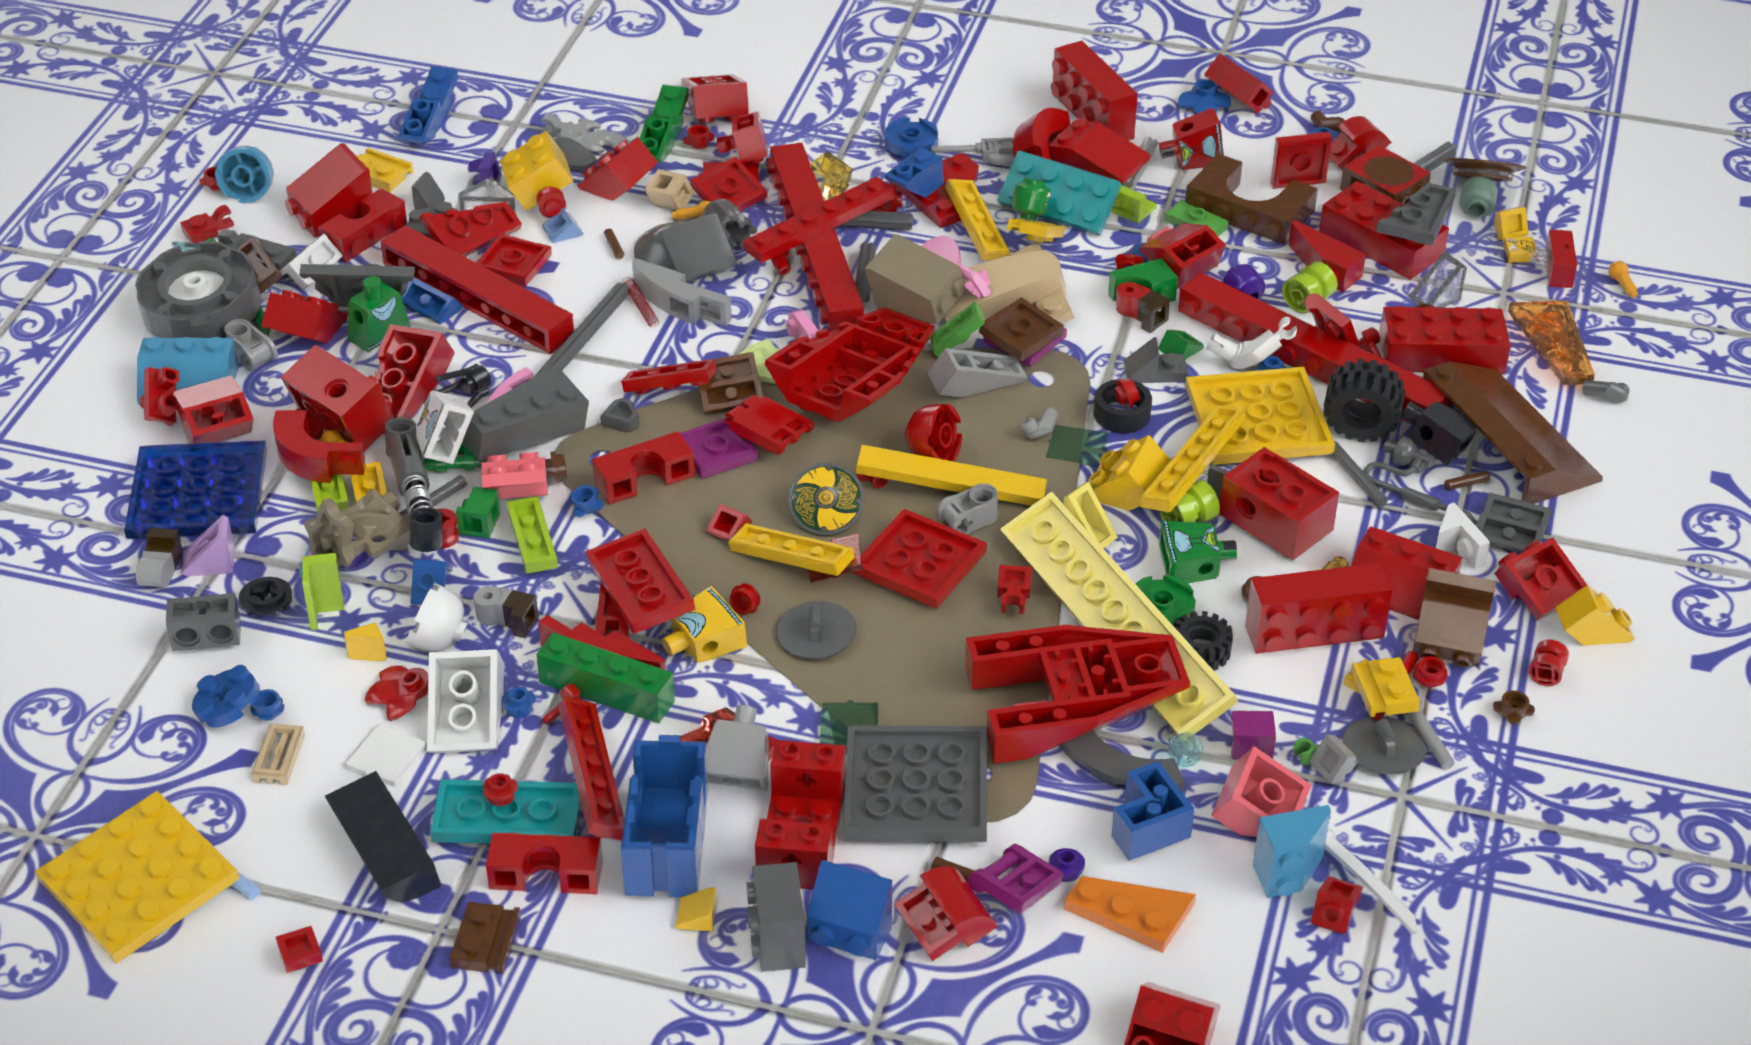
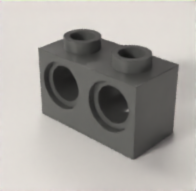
M235 593L167 599L166 626L172 651L240 645L241 619Z

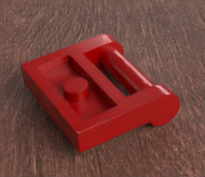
M1313 293L1306 297L1305 306L1308 312L1312 313L1316 323L1315 327L1330 333L1335 338L1338 337L1361 348L1351 319L1319 294Z

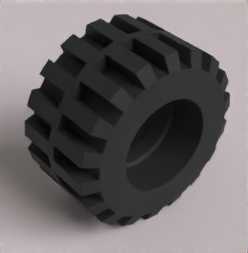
M1357 359V363L1348 361L1345 362L1344 367H1337L1335 373L1331 374L1323 405L1324 417H1327L1328 425L1330 427L1335 426L1334 431L1337 434L1343 433L1346 439L1352 440V438H1356L1358 442H1365V439H1370L1371 442L1378 441V437L1383 439L1388 437L1389 433L1394 432L1397 429L1398 423H1400L1405 398L1403 380L1398 379L1399 374L1395 370L1390 371V366L1385 363L1379 365L1377 360L1372 359L1370 362H1365L1364 359ZM1356 398L1368 399L1374 403L1360 402Z

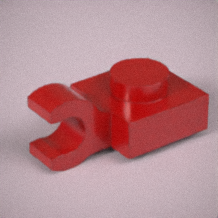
M221 205L214 210L210 217L207 213L192 216L190 219L180 222L182 232L192 246L209 238H215L219 234V230L229 229L234 226V222L230 217L223 219L224 216L231 214V210L227 205Z

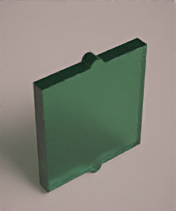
M1056 425L1052 439L1048 440L1050 446L1046 458L1099 467L1100 458L1103 456V453L1107 452L1105 446L1109 433Z
M848 700L847 703H822L820 744L846 746L847 753L848 725H878V702L854 703L852 700Z

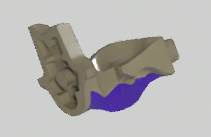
M373 488L353 506L341 511L331 498L323 500L317 517L306 520L304 527L309 535V547L312 555L336 553L338 567L342 565L345 568L351 569L368 555L372 558H378L389 550L404 551L407 549L410 541L409 515L407 513L401 516L398 513L400 507L399 499L392 492L380 495ZM352 535L357 538L356 541H352Z

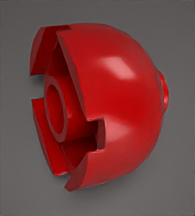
M950 404L924 405L915 411L904 433L911 453L954 462L962 444V433H957L956 423H961L957 410Z

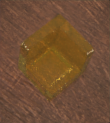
M828 151L811 162L810 168L826 179L822 196L831 199L848 189L853 168Z

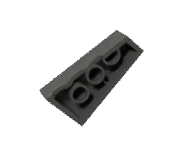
M555 365L474 410L463 438V444L475 459L481 462L488 460V456L504 455L585 429L589 400L563 371Z

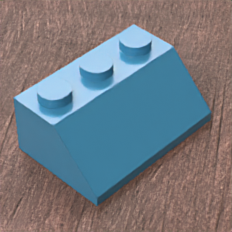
M143 338L137 356V403L139 404V398L144 395V370L147 367L159 370L162 367H168L178 370L179 382L176 383V391L230 375L235 380L239 364L234 338Z

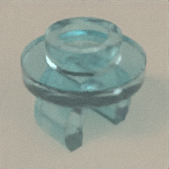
M1185 732L1168 739L1169 756L1175 759L1178 766L1190 767L1201 759L1203 744L1196 735Z

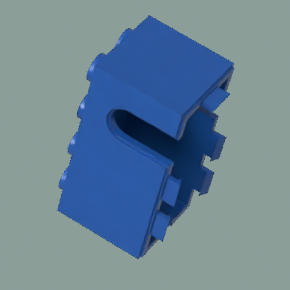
M659 735L658 741L635 740L633 749L634 775L629 780L621 844L625 896H654L655 891H668L669 897H683L698 892L708 800L706 742L681 741L680 735Z

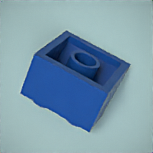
M822 860L807 914V940L821 946L843 950L855 956L877 960L892 929V879Z

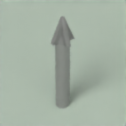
M1419 708V712L1403 713L1404 718L1409 716L1441 767L1445 770L1451 768L1455 761L1421 709Z

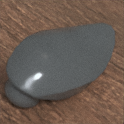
M551 136L564 153L569 170L585 171L593 164L596 165L595 156L577 141L567 137Z

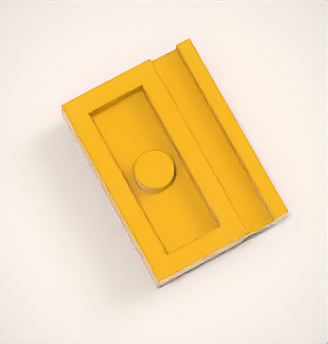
M370 148L365 149L366 153L364 155L359 154L357 156L370 171L371 186L379 189L382 188L387 192H391L406 179L407 173H413V164L411 162Z
M1023 218L1008 219L1007 230L1028 234V240L1037 242H1053V238L1063 237L1065 226L1042 221H1030Z
M1400 657L1367 661V665L1361 666L1357 662L1352 663L1351 673L1370 717H1375L1376 713L1384 712L1385 716L1419 712L1420 700Z

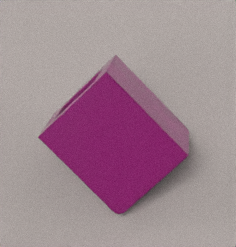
M1232 711V759L1239 760L1253 746L1273 759L1276 742L1273 711Z

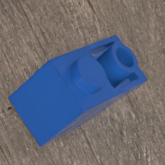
M920 147L887 172L885 179L926 198L944 184L942 157Z

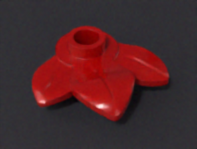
M402 665L387 667L379 672L381 681L374 683L368 689L364 701L367 704H386L388 720H396L410 712L415 707L417 700L423 698L428 693V673L422 668L407 669Z

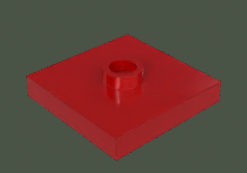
M1330 132L1276 137L1270 181L1272 188H1285L1292 180L1307 185L1326 183L1332 143Z
M737 157L690 179L692 189L703 201L711 202L725 198L732 202L740 211L766 199L768 191Z
M499 234L476 263L517 285L526 287L550 258L552 251L551 246Z

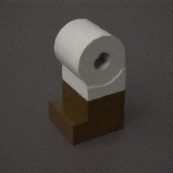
M150 527L146 535L147 545L142 558L137 563L136 582L139 586L166 588L183 555L179 531L177 529Z
M494 586L482 587L474 593L476 617L481 624H498L512 628L513 636L526 638L539 618L536 595Z

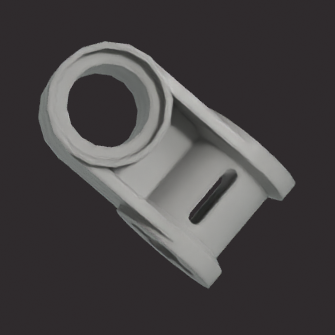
M234 319L225 325L226 338H234L238 362L247 371L253 372L257 369V365L268 359L270 361L277 359L278 352L273 341L251 325L249 321Z
M989 484L975 485L961 493L944 498L936 508V515L941 521H946L950 528L969 534L996 522L998 519V492L994 486Z

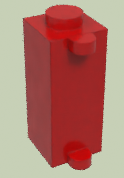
M1221 53L1211 62L1209 68L1204 73L1217 86L1256 113H1259L1262 108L1267 109L1271 105L1270 97L1274 91Z

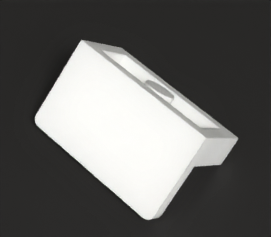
M323 234L279 271L283 276L288 273L298 286L304 290L314 280L310 277L305 279L300 277L301 264L333 265L343 255L327 236Z

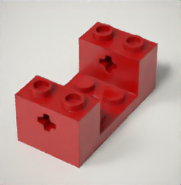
M775 740L770 764L771 798L767 818L759 820L754 846L755 866L797 862L800 889L814 890L822 860L833 863L845 792L846 746Z

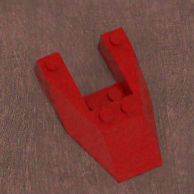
M1059 625L966 637L965 669L972 690L1046 681L1052 700L1050 702L988 710L987 743L994 764L1032 758L1086 734L1119 722L1190 688V680L1173 635Z

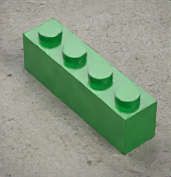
M556 633L551 634L536 654L539 683L559 690H562L566 685L575 684L581 692L580 696L582 698L656 723L662 721L675 702L673 672Z

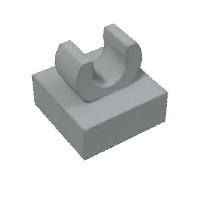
M1326 735L1309 763L1330 784H1340L1346 773L1350 774L1358 761L1356 760L1357 756L1335 735Z

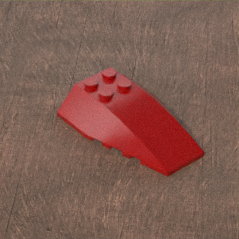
M883 307L858 316L856 323L845 321L839 323L834 331L829 332L827 329L817 331L816 336L812 339H809L807 336L800 337L767 358L765 366L787 402L799 406L804 411H812L825 416L830 421L841 422L868 407L902 382L935 331V326Z

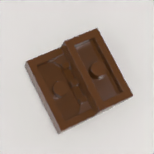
M753 352L716 358L717 371L708 383L698 386L704 414L733 409L752 395L760 398L763 397Z

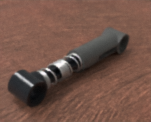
M393 418L385 423L386 454L391 459L399 492L405 497L404 500L409 512L410 546L420 552L436 551L443 544L442 514L439 510L433 508L428 491L430 483L416 436V423L409 418Z

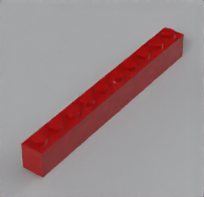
M803 142L770 146V158H766V167L768 174H772V186L774 190H777L779 206H783L784 220L824 202ZM835 228L795 247L796 255H801L802 272H807L808 289H813L814 306L819 307L821 325L826 324L829 332L836 330L839 323L845 321L856 323L857 317L864 315L863 303Z
M1202 272L1198 273L1180 288L1178 312L1240 342L1252 341L1268 330L1274 334L1279 330L1280 320L1284 317H1290V323L1283 329L1288 331L1297 326L1295 337L1289 340L1281 339L1279 342L1282 346L1270 356L1280 358L1285 364L1293 368L1304 367L1308 375L1326 384L1329 383V378L1331 374L1335 373V369L1339 366L1344 367L1345 362L1352 361L1357 363V359H1364L1365 362H1370L1372 359L1377 360L1379 365L1385 363L1390 366L1389 370H1395L1399 374L1398 379L1403 380L1405 398L1402 413L1410 402L1424 410L1434 402H1439L1447 407L1450 406V400L1433 382L1343 339L1335 338L1322 329ZM1357 398L1365 403H1374L1368 399ZM1401 418L1402 421H1404V422H1406V423H1408V424H1411V423H1409L1408 421H1406L1405 419Z

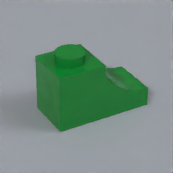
M1162 258L1110 272L1108 295L1113 301H1116L1117 287L1125 282L1137 283L1169 298L1170 302L1176 301L1178 277Z

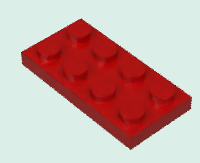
M646 528L585 551L588 563L633 634L648 630L653 626L696 610L694 599Z

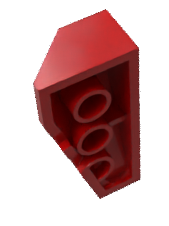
M390 324L378 348L379 369L378 372H375V378L383 387L381 389L383 396L392 404L390 410L395 418L411 419L425 402L429 393L440 383L435 380V377L446 373L455 352L443 333Z

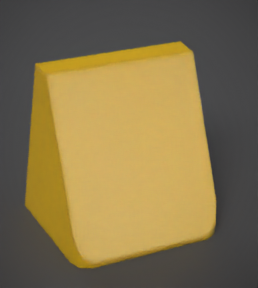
M376 622L344 632L349 659L387 660L384 639Z
M710 887L681 897L676 929L713 931L717 907L716 887Z

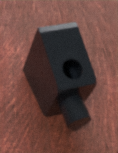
M1410 402L1401 415V418L1414 425L1409 438L1447 466L1467 450L1478 430L1465 415L1439 402H1434L1425 410Z

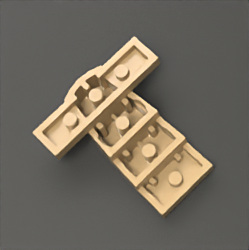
M1039 242L1026 246L1012 253L1013 255L969 267L978 273L982 269L986 270L989 277L988 280L990 281L988 288L991 294L985 298L980 297L978 299L967 289L944 316L946 322H948L972 302H976L982 307L984 319L1022 297L1031 304L1036 303L1037 308L1061 324L1075 317L1064 296L1066 295V285L1060 262L1054 254L1047 250H1042Z

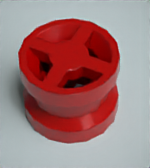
M439 508L437 510L442 514L443 544L439 549H444L458 542L459 531L456 527V514L452 510Z

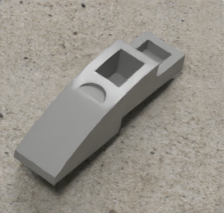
M634 258L632 261L633 279L643 296L664 312L694 325L700 318L725 327L732 320L731 297L686 283V276L683 273Z

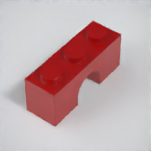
M380 188L360 201L362 218L350 219L338 214L318 227L319 235L325 234L343 255L339 260L346 263L407 224L405 201Z
M679 431L592 459L594 484L608 505L637 496V478L640 476H658L664 481L666 486L695 476L694 452Z
M492 833L486 862L489 890L525 891L527 880L532 874L541 870H551L559 874L561 893L597 895L603 864L601 838L550 834Z

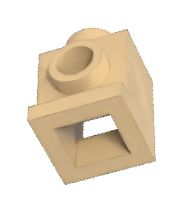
M660 169L656 171L645 188V192L653 205L675 210L686 208L694 195L686 175Z

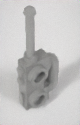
M1013 137L981 138V143H976V145H933L930 149L935 154L945 152L982 153V160L989 161L994 165H1012L1015 159L1013 154Z

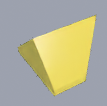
M1089 482L1082 484L1064 497V506L1102 548H1105L1118 538Z

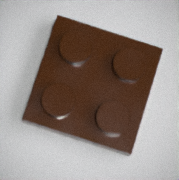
M1021 297L986 319L985 324L979 328V333L1020 361H1023L1064 334V325Z

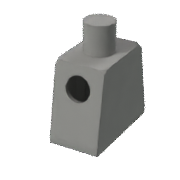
M738 705L734 721H716L706 746L708 783L762 791L768 790V734L765 726L754 724L757 713L754 707Z

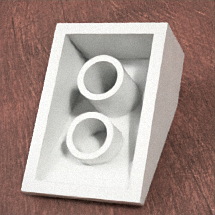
M497 649L429 653L428 754L492 751L498 749L504 691V662Z

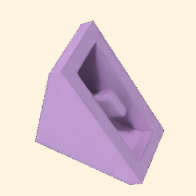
M222 515L184 551L181 574L185 576L233 573L235 548L228 517Z

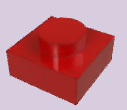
M312 926L275 937L286 973L323 962L322 953Z

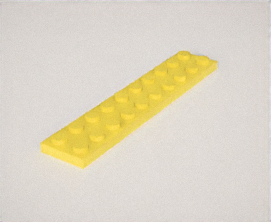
M1053 492L1047 494L1000 529L1003 536L1082 626L1173 635L1190 680V688L1152 707L1183 743L1238 703L1236 695Z

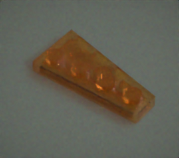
M1568 301L1509 302L1508 313L1563 385H1580L1585 380L1594 381L1595 374Z

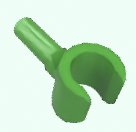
M1307 738L1298 739L1294 743V754H1300V762L1303 765H1311L1309 761L1319 745H1314Z

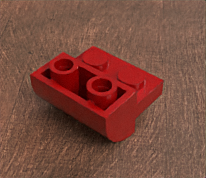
M937 867L919 875L923 884L894 903V906L932 962L963 941L969 947L998 927L962 874L953 867Z

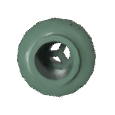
M1481 176L1467 179L1461 188L1459 200L1461 210L1472 218H1482L1490 215L1496 206L1498 193L1496 184L1492 180Z

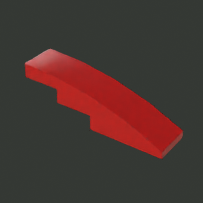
M546 615L538 622L541 646L545 644L552 633H556L666 670L665 659L616 630L605 637L582 622L573 629H570L549 615Z

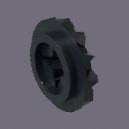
M278 577L254 579L241 589L239 593L240 607L245 609L247 615L257 614L259 618H262L265 614H270L274 617L276 611H286L287 604L292 603L291 586L285 580ZM269 593L271 594V597L268 598L267 601H261L264 600Z

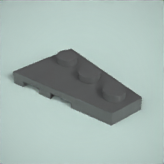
M1427 183L1409 197V202L1406 205L1395 208L1392 211V216L1388 219L1382 218L1377 222L1376 232L1433 246L1454 202L1457 189Z

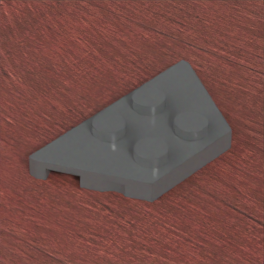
M347 263L339 265L301 264L299 274L303 279L310 277L314 280L315 289L327 296L329 301L338 304L339 307H348L350 298L364 290V279L371 276L380 278L381 282L397 290L402 297L407 290L408 282H412L414 279L415 267L380 266L377 264L364 266Z

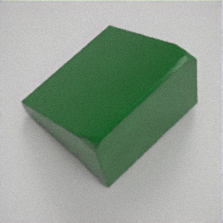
M1169 329L1166 330L1158 349L1164 354H1185L1186 360L1201 351L1205 345L1185 331Z

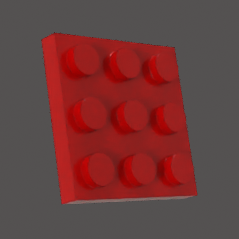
M904 508L853 563V573L937 609L987 552V542Z

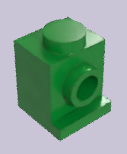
M473 487L468 499L465 498L463 500L462 507H457L456 509L459 535L490 539L501 514L498 490Z

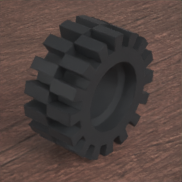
M1196 611L1191 612L1190 618L1186 614L1182 615L1181 621L1176 620L1175 629L1213 671L1218 670L1219 665L1222 667L1226 665L1227 660L1231 656L1233 640L1231 625L1227 626L1228 621L1224 618L1218 621L1219 615L1213 613L1212 617H1209L1207 611H1202V616H1198ZM1203 639L1211 643L1201 644L1194 642L1193 640Z

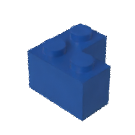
M1156 761L1127 772L1126 803L1114 807L1111 837L1126 858L1130 861L1191 838L1195 808L1160 762Z

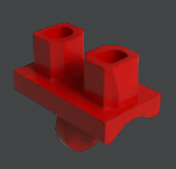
M147 367L144 370V395L139 398L140 407L144 409V420L160 421L168 426L176 424L177 409L171 392L176 391V383L179 382L178 370L168 367H162L160 370Z

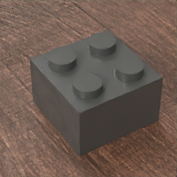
M797 862L752 866L753 882H746L748 905L754 904V906H747L748 926L751 929V933H756L755 935H750L752 957L760 958L761 972L806 968L805 917Z

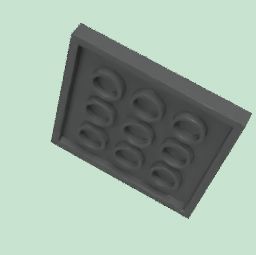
M848 725L843 841L987 842V726Z

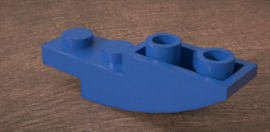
M431 66L419 98L414 97L398 134L399 141L425 144L436 135L453 104L451 95L458 80L457 69Z

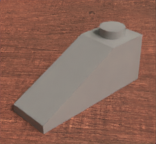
M951 348L943 350L928 372L938 395L962 398L1023 383L1027 379L1018 359L1014 356Z

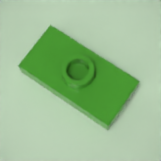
M1183 200L1166 212L1165 221L1175 226L1183 223L1208 225L1217 236H1220L1228 229V220L1205 211L1203 208L1191 206Z
M972 302L930 337L932 349L937 357L941 355L945 348L953 349L958 344L966 342L973 332L985 324L982 307L978 303Z

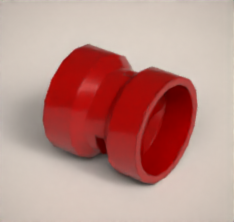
M1545 639L1540 641L1536 646L1534 658L1529 666L1528 673L1530 678L1542 686L1557 685L1562 679L1564 667L1569 659L1568 648L1557 640Z

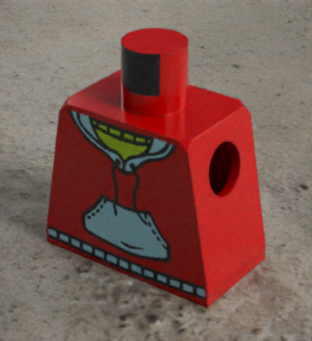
M1214 108L1175 122L1172 125L1173 139L1159 143L1162 159L1176 156L1181 169L1184 170L1204 168L1217 154L1224 155L1221 123Z

